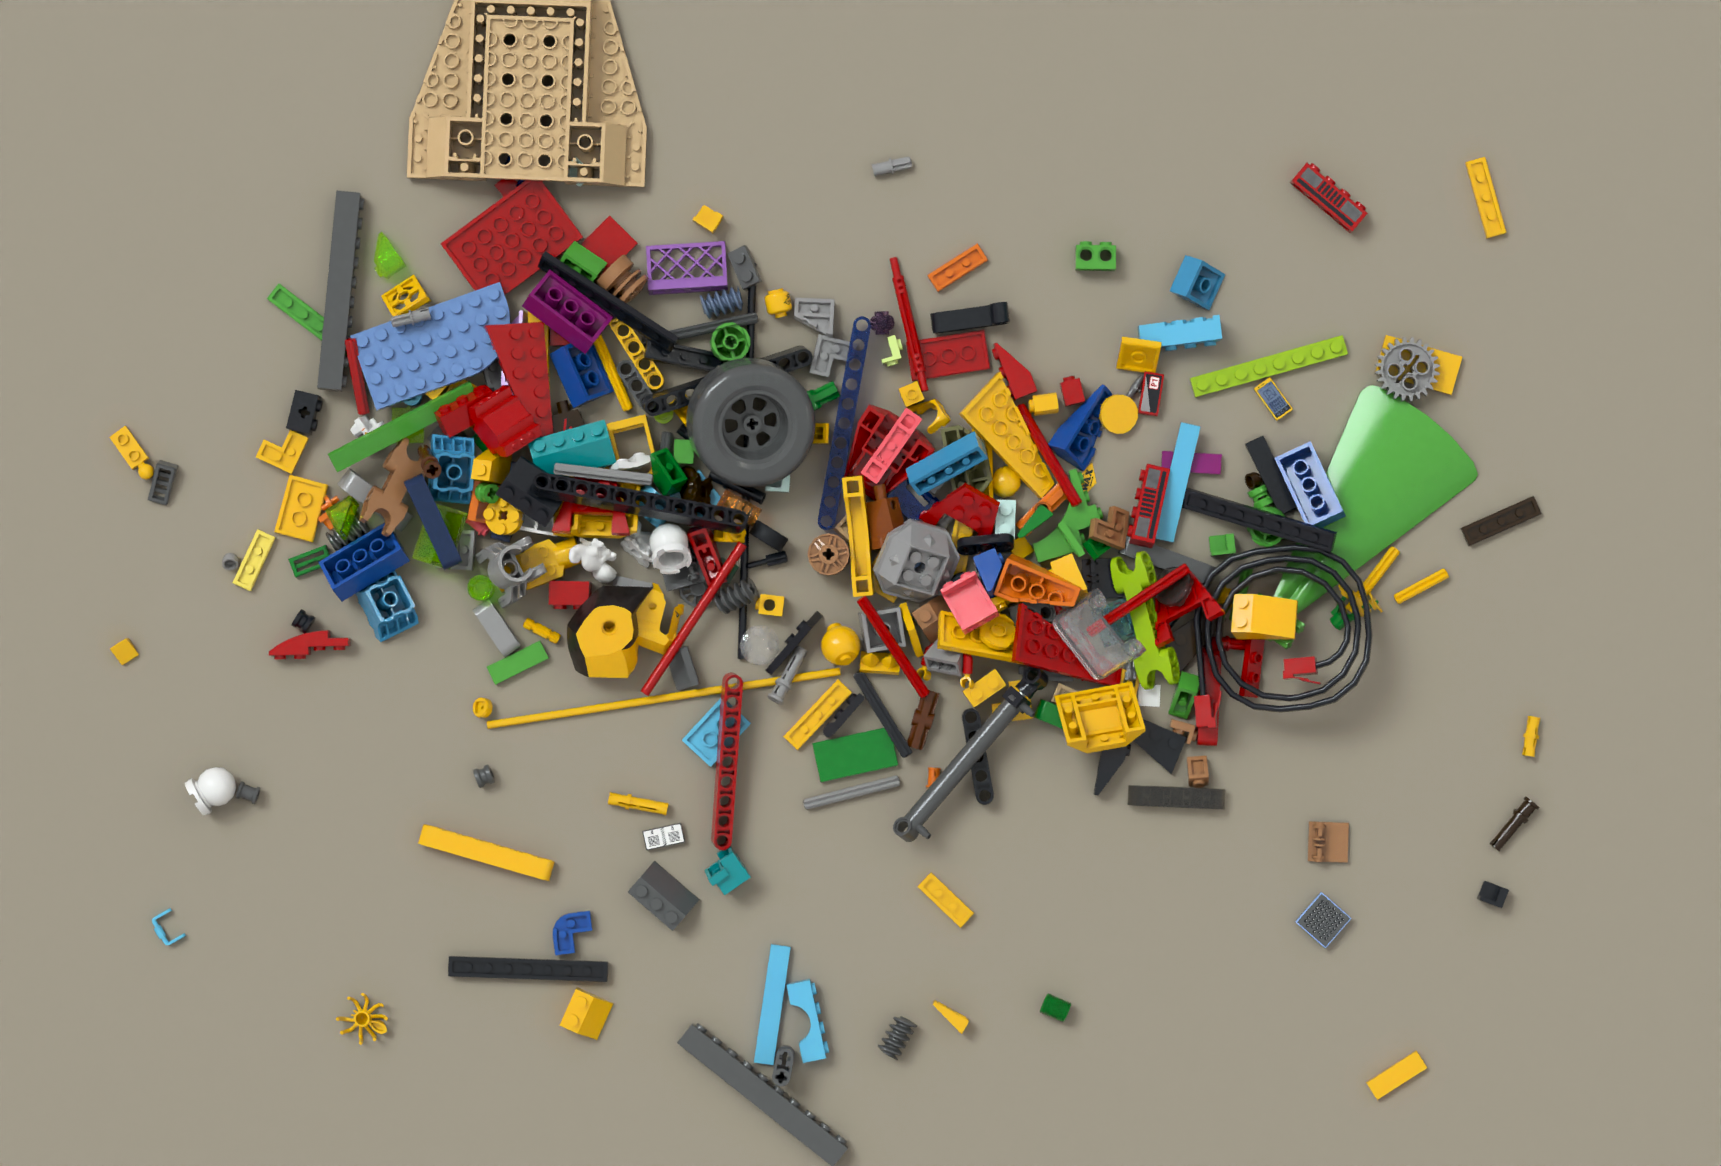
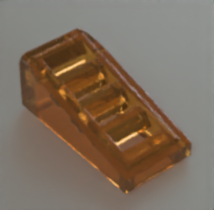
M726 489L717 506L734 508L739 500L735 509L742 510L746 504L743 511L748 514L750 509L753 508L747 524L753 527L762 509Z

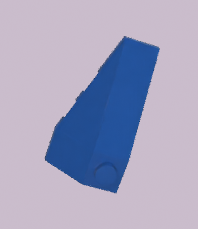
M1102 384L1057 429L1048 444L1057 456L1081 471L1086 469L1096 451L1093 448L1097 437H1100L1102 433L1100 431L1101 422L1099 419L1101 404L1106 398L1113 395L1105 385Z

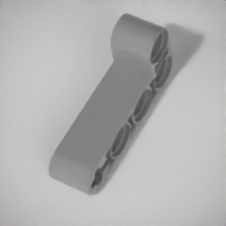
M350 468L338 482L340 488L362 504L373 487ZM407 511L404 519L397 525L396 529L402 532L413 515ZM374 512L382 519H384L380 513Z

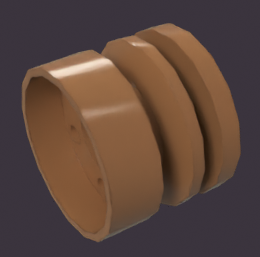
M624 254L600 276L596 284L606 291L614 289L615 291L612 295L617 298L621 296L620 300L628 303L642 291L649 278L643 275L637 280L642 271L638 269L631 274L629 271L634 263Z
M830 533L822 534L815 538L808 550L809 563L813 569L827 576L836 575L843 571L848 564L850 556L845 541L838 535ZM827 549H831V552L834 553L830 560L823 556Z

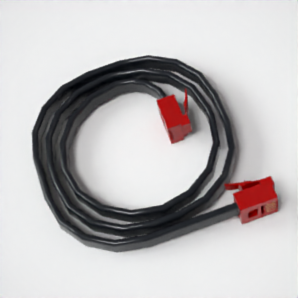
M1294 544L1255 548L1229 556L1208 574L1203 583L1207 590L1214 578L1234 562L1256 555L1296 551L1317 553L1341 564L1357 583L1363 603L1366 631L1364 658L1354 678L1334 696L1305 704L1284 706L1256 704L1235 693L1219 673L1213 652L1211 632L1213 620L1209 621L1206 619L1204 630L1205 643L1212 673L1231 698L1254 710L1279 713L1304 711L1336 703L1358 685L1370 663L1373 637L1371 612L1363 581L1347 561L1340 556L1307 545ZM1288 555L1265 557L1240 565L1221 580L1212 595L1214 599L1218 601L1225 587L1244 571L1267 564L1286 562L1313 565L1332 575L1348 595L1355 622L1352 652L1341 672L1321 688L1294 695L1264 693L1244 682L1229 664L1222 641L1226 615L1224 614L1217 619L1215 637L1222 665L1240 687L1262 699L1293 702L1325 694L1347 676L1359 654L1362 625L1354 592L1336 570L1314 558ZM1276 566L1252 573L1230 591L1222 606L1225 613L1228 612L1234 601L1235 594H1239L1253 581L1277 573L1302 575L1323 586L1338 604L1345 626L1344 640L1338 651L1328 659L1317 662L1315 656L1284 659V680L1299 679L1303 682L1321 685L1320 682L1295 676L1318 674V669L1332 665L1344 655L1350 644L1352 627L1343 600L1327 581L1305 569ZM1202 606L1195 609L1194 615L1200 696H1194L1196 727L1199 729L1217 728V713L1220 708L1223 691H1220L1214 714L1213 698L1211 695H1207L1201 631Z

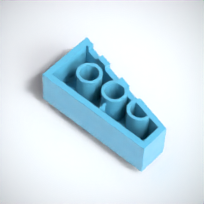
M1213 315V318L1208 319L1206 317L1190 319V321L1176 320L1171 321V323L1161 322L1139 325V339L1162 342L1161 348H1165V351L1177 350V346H1185V349L1196 348V344L1204 343L1205 347L1215 346L1216 342L1222 339L1220 315Z

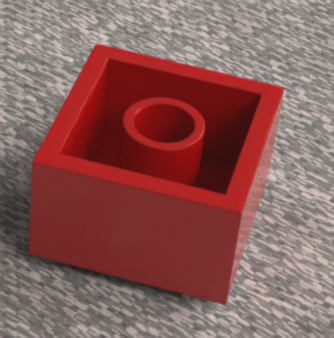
M549 581V605H553V609H567V605H573V609H579L591 596L592 582Z

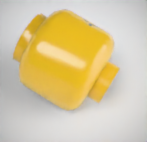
M783 288L768 291V295L764 297L767 313L770 315L775 314V318L787 316L786 312L792 309L790 294L788 291H784Z

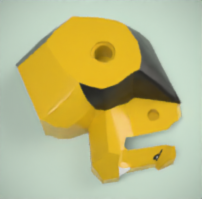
M653 583V587L603 585L580 606L567 624V644L575 670L587 677L628 678L638 662L639 646L662 655L665 654L677 636L679 619L684 614V605L678 604L674 608L669 632L664 635L660 631V623L666 602L659 584Z

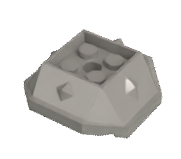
M910 518L903 525L887 534L873 572L883 593L920 603L942 595L940 590L944 584L951 581L960 556L945 528ZM921 562L919 567L914 568L917 563Z

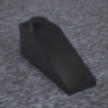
M1130 744L1125 747L1101 751L1094 795L1101 793L1124 762L1125 757L1130 755Z

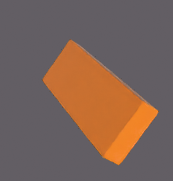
M977 243L927 276L937 292L987 262L988 259Z

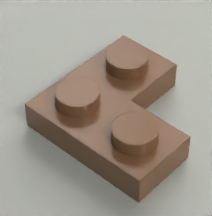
M1116 506L1109 507L1107 522L1098 518L1091 519L1088 538L1118 550L1125 549L1130 512Z

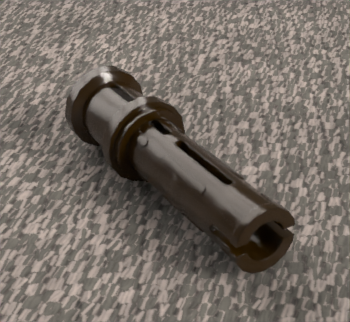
M1525 796L1524 802L1518 809H1514L1512 818L1489 844L1500 852L1501 848L1521 824L1527 823L1529 816L1535 809L1538 810L1540 807Z

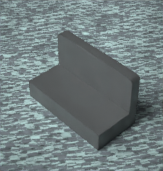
M688 646L680 648L669 664L678 691L700 684Z

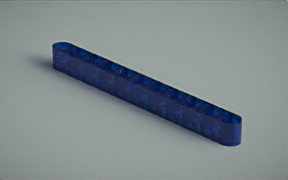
M864 316L855 319L851 333L818 515V525L823 530L832 529L836 522L842 478L844 477L871 329L870 320ZM859 320H865L868 323V328L865 331L857 329L856 324ZM857 339L864 342V348L861 351L853 348V342ZM852 359L860 361L861 367L858 370H852L849 367ZM850 378L857 381V387L854 390L846 388V381ZM845 398H850L854 402L853 407L849 410L844 409L842 406ZM841 418L849 419L850 426L847 429L839 427L838 422ZM839 437L845 438L847 442L846 446L842 449L837 448L835 445V440ZM834 457H840L843 460V465L840 468L832 466L831 461ZM832 476L839 479V485L835 488L828 485V479ZM827 496L835 498L836 504L833 507L825 505L824 500ZM825 515L832 518V524L828 527L821 524V518Z

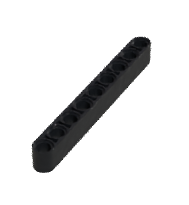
M796 346L760 359L779 365L782 358H787L788 362L782 368L790 372L808 366L812 362L813 356L806 347ZM806 352V358L798 360L799 353ZM704 377L646 396L642 400L643 410L649 416H657L688 406L691 397H685L686 391L689 389L695 390ZM674 395L675 401L671 404L666 403L668 396ZM650 402H656L657 405L655 409H647V406Z

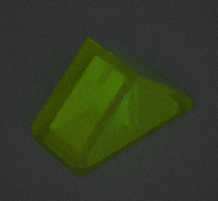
M348 496L325 510L333 527L343 540L348 538L359 507V503L353 496Z

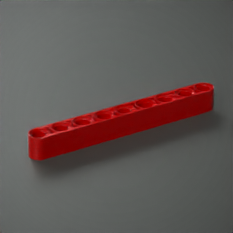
M733 672L727 673L723 677L711 833V841L719 850H727L731 846L743 692V680ZM735 677L737 684L734 687H729L728 681ZM734 697L736 699L735 705L728 707L727 700ZM733 717L734 724L727 727L725 725L726 719ZM727 737L733 738V743L730 746L724 745V740ZM725 757H731L732 759L728 766H723L722 762ZM730 777L728 785H721L722 778ZM723 796L729 797L726 805H720V799ZM721 816H727V822L724 825L718 824ZM726 836L725 843L717 844L718 837Z

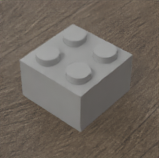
M895 605L875 609L898 645L905 647L906 641L900 607ZM858 612L864 651L871 653L888 650L864 612Z

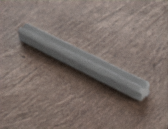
M555 463L553 471L555 475L648 486L652 484L653 480L652 474L563 463Z
M892 776L803 800L805 809L808 810L897 787L900 785L898 776Z

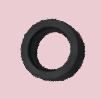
M756 520L749 532L778 552L782 551L788 541V538L759 520Z

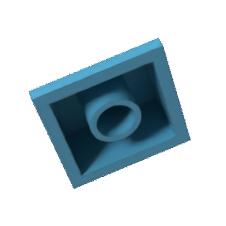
M1185 255L1170 288V292L1186 301L1210 310L1225 274L1203 260Z

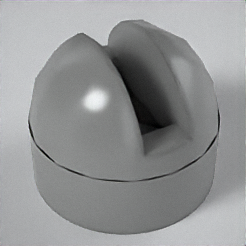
M234 553L226 554L222 560L223 568L235 570L238 567V557Z

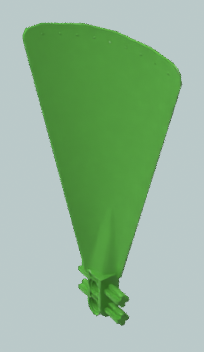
M1374 385L1367 386L1360 392L1326 471L1346 517L1322 528L1337 532L1332 553L1345 559L1354 571L1473 483L1478 475L1474 462L1443 428L1405 400L1401 401L1399 396L1393 399V393L1387 395V390ZM1297 551L1291 554V556L1314 558L1336 570L1343 580L1350 575L1341 564L1322 554ZM1287 563L1286 567L1305 569L1327 581L1332 588L1338 584L1332 575L1313 565ZM1283 574L1274 597L1297 600L1298 614L1324 595L1327 590L1302 575ZM1298 619L1296 621V633L1299 634L1304 631L1306 624ZM1264 639L1269 642L1275 641L1286 650L1292 646L1293 639Z

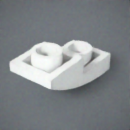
M642 452L635 453L629 459H618L609 469L633 472L649 463L651 458L650 455H645Z

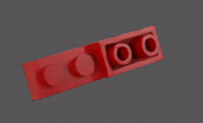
M330 630L305 633L280 643L269 651V656H274V659H286V655H294V659H306V655H311V647H314V651L326 650V646H333V650H345V646H351L350 638H331Z

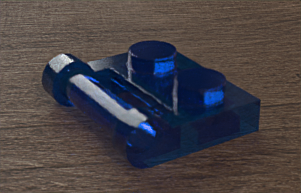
M907 478L887 497H898L901 512L907 519L911 518L919 521L920 513L930 509L934 503L940 500L926 492L921 495L928 502L924 507L906 488L909 484Z

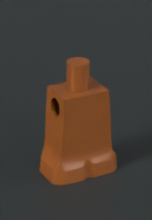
M885 484L873 486L876 501L866 503L870 529V550L881 549L887 534L904 524L898 497L887 498Z

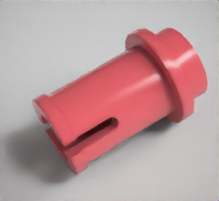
M467 519L465 521L466 524L478 532L479 536L485 537L490 531L486 523Z

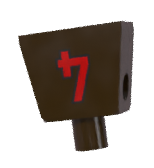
M568 400L556 403L559 414L552 415L553 434L585 425L578 409L570 411Z

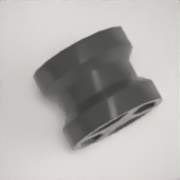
M485 765L482 769L473 770L479 788L484 787L487 783H495L489 765Z

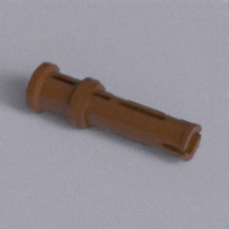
M422 445L419 446L418 454L422 460L421 467L425 476L430 479L437 478L441 474V466L438 459L432 455L428 445H424V448Z

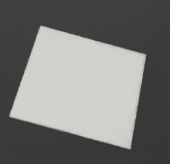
M1139 684V706L1160 707L1161 685H1155L1153 689L1145 690Z

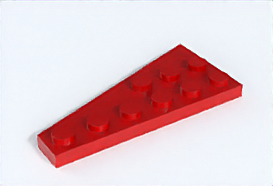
M544 323L485 325V331L489 335L492 342L491 345L497 354L499 364L513 395L518 396L519 401L527 412L532 414L534 423L540 424L542 435L539 437L553 434Z
M1018 604L1011 662L1105 686L1120 684L1122 671L1120 666L1108 658L1098 655L1088 645L1078 642L1077 638L1056 624L1049 623L1042 618V615L1028 609V606L1025 604Z

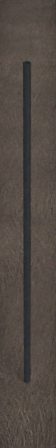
M756 285L748 288L747 314L755 312ZM755 324L747 325V332L750 336V348L746 353V358H754ZM752 418L750 419V422L747 423L749 426H751ZM744 435V448L748 446L749 437L747 435ZM742 495V511L747 514L748 522L745 526V542L742 543L747 547L740 558V581L745 580L748 584L750 499ZM745 604L742 608H739L738 659H746L747 605Z

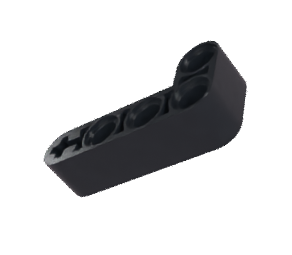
M1007 302L930 314L933 334L1010 323Z

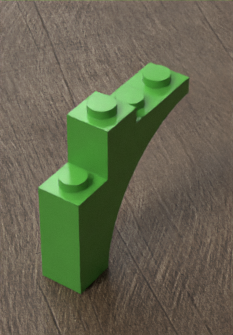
M1076 468L1069 470L1068 474L1070 482L1082 503L1073 507L1069 502L1061 521H1065L1084 549L1082 544L1086 540L1084 534H1080L1079 530L1090 527V522L1093 518L1103 519L1101 508H1097L1096 504L1087 505L1090 502L1087 490L1083 491L1081 485L1084 483L1081 471L1077 472ZM1058 527L1044 539L1032 544L1037 563L1074 552Z

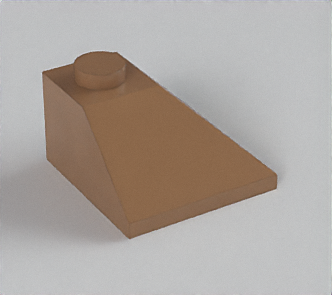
M942 595L935 597L911 613L931 644L938 639V615L940 611L951 612Z

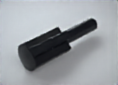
M785 551L765 555V559L749 562L747 567L750 569L766 564L770 567L788 562V557Z

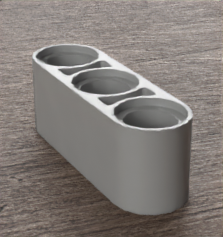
M490 599L473 609V612L504 657L521 647L519 641Z

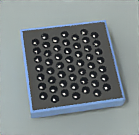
M1320 892L1295 922L1326 948L1352 918Z

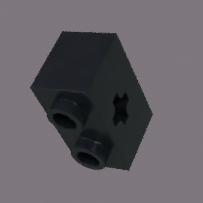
M295 390L286 428L312 435V431H316L318 420H316L317 412H321L323 401L320 400L321 396ZM307 407V411L310 412V415H306L304 418V415L301 414V411L306 410Z

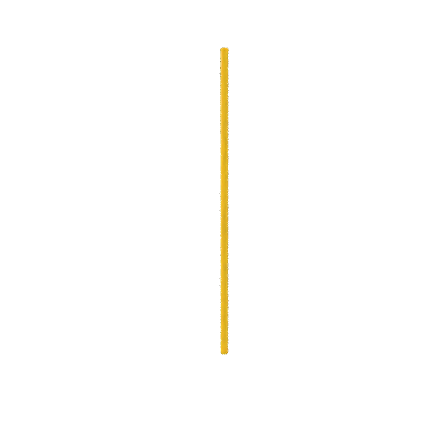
M840 667L799 673L794 676L792 683L841 675ZM781 676L743 682V690L776 685V679ZM737 683L728 684V686L734 687ZM722 685L487 721V728L492 729L721 694Z

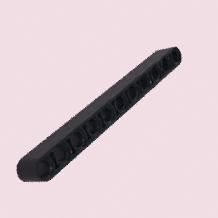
M549 473L536 474L531 485L532 493L538 497L734 534L741 533L748 522L747 514L738 509ZM542 482L545 484V487H540L537 483ZM557 486H562L565 490L560 491L557 489ZM576 490H583L585 494H578ZM601 493L605 498H598L596 494ZM616 497L623 498L624 502L617 501ZM635 501H641L644 505L639 506ZM659 504L663 506L664 509H657L655 505ZM679 508L684 513H677L675 509ZM694 512H700L703 517L696 516ZM714 516H720L722 521L716 520ZM734 519L740 520L742 524H736Z

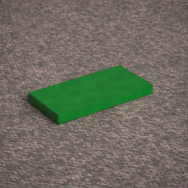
M884 728L812 743L820 782L898 765L894 744Z

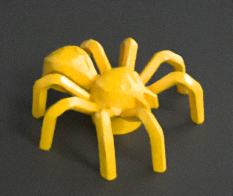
M361 993L365 999L363 1009H361L355 998L347 997L348 1000L355 1004L358 1010H353L355 1014H351V1016L354 1018H336L337 1021L355 1022L351 1028L340 1031L342 1035L352 1032L359 1026L360 1045L363 1044V1027L372 1036L373 1041H376L377 1037L368 1025L379 1034L387 1032L383 1021L372 1020V1018H382L387 1021L388 1017L382 1014H370L376 1008L383 1007V1003L375 1004L367 1010L369 999L365 993Z

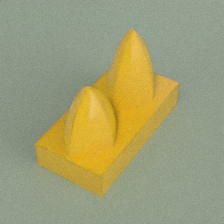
M861 651L859 672L899 675L900 666L891 653H867Z

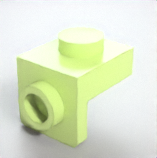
M895 335L887 337L892 357L881 359L882 365L887 364V367L899 364L898 360H901L900 351L903 350L901 340L896 339Z

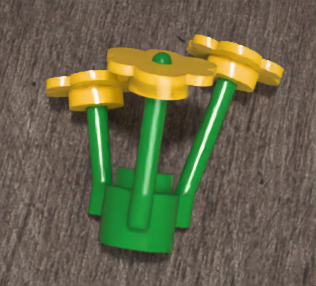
M1339 584L1340 593L1343 595L1341 599L1344 602L1348 595ZM1354 592L1360 616L1364 617L1362 600ZM1371 592L1368 593L1371 598L1368 600L1370 612L1371 608L1383 612L1378 600L1375 599ZM1337 604L1331 611L1333 616L1330 618V622L1336 629L1341 630L1345 626ZM1353 612L1350 615L1348 614L1350 622L1354 620Z

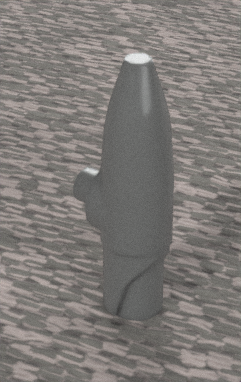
M1144 373L1134 381L1126 396L1132 399L1135 393H1141L1140 386L1143 383Z

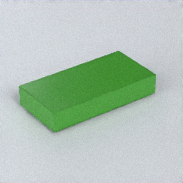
M1063 520L1058 523V529L1076 556L1081 557L1086 554L1065 521Z

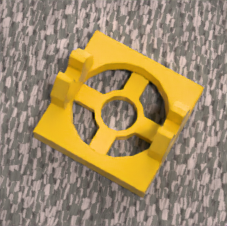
M415 275L410 276L381 296L393 317L409 313V310L415 311L422 305L431 302ZM419 291L418 298L411 302L412 295ZM408 293L406 299L400 300L402 295ZM399 304H405V305H406V306H405L404 308H402L401 310L394 308V307H396V306L399 305Z

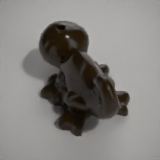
M690 466L682 467L681 469L688 480L680 491L681 499L711 504L710 494L713 489L711 478L708 477L701 481L700 474ZM677 508V513H684L681 509Z

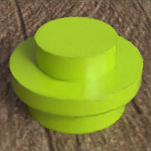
M673 411L654 416L657 422L666 424L672 420Z

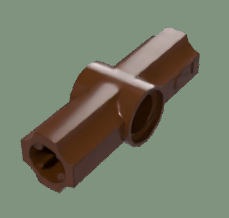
M929 690L930 693L926 697H920L918 708L915 709L911 722L912 728L907 741L909 747L923 750L940 694Z

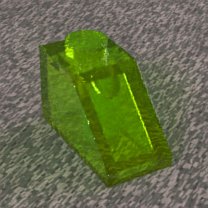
M380 232L374 256V263L377 266L374 269L380 277L384 276L386 279H389L407 265L386 235Z

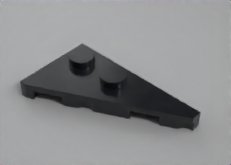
M816 611L807 622L803 620L796 628L798 633L796 635L792 633L786 639V647L765 671L772 675L823 615Z

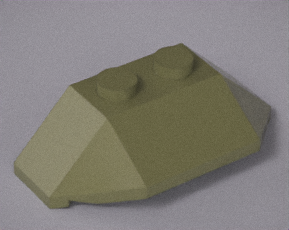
M961 425L940 429L944 447L971 433ZM980 438L981 441L984 443L985 450H986V453H987V448H986L985 440L982 439V438ZM989 458L951 478L952 490L954 491L967 483L984 492L993 480Z

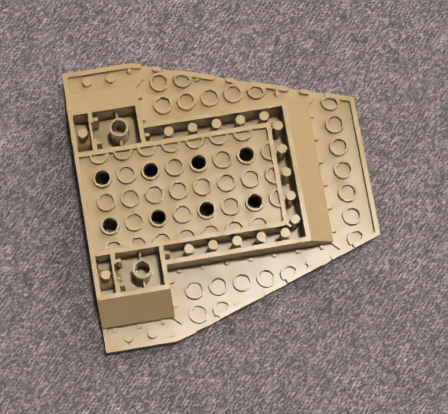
M454 0L420 93L409 117L407 178L487 181V179L564 182L566 185L584 183L583 185L645 188L647 126L610 0ZM507 35L515 37L513 45L505 44L504 39ZM548 36L555 39V44L552 47L544 45V40ZM507 74L514 77V81L510 85L503 83V77ZM546 76H551L554 80L553 84L549 87L544 86L542 83L543 78ZM504 114L512 116V122L508 125H504L501 122V117ZM550 116L552 123L549 126H543L541 124L542 117ZM502 154L510 155V162L506 165L501 164L499 161ZM543 155L550 157V163L547 166H542L539 163V159ZM575 157H577L583 164H578L577 159ZM570 168H578L577 177H569Z

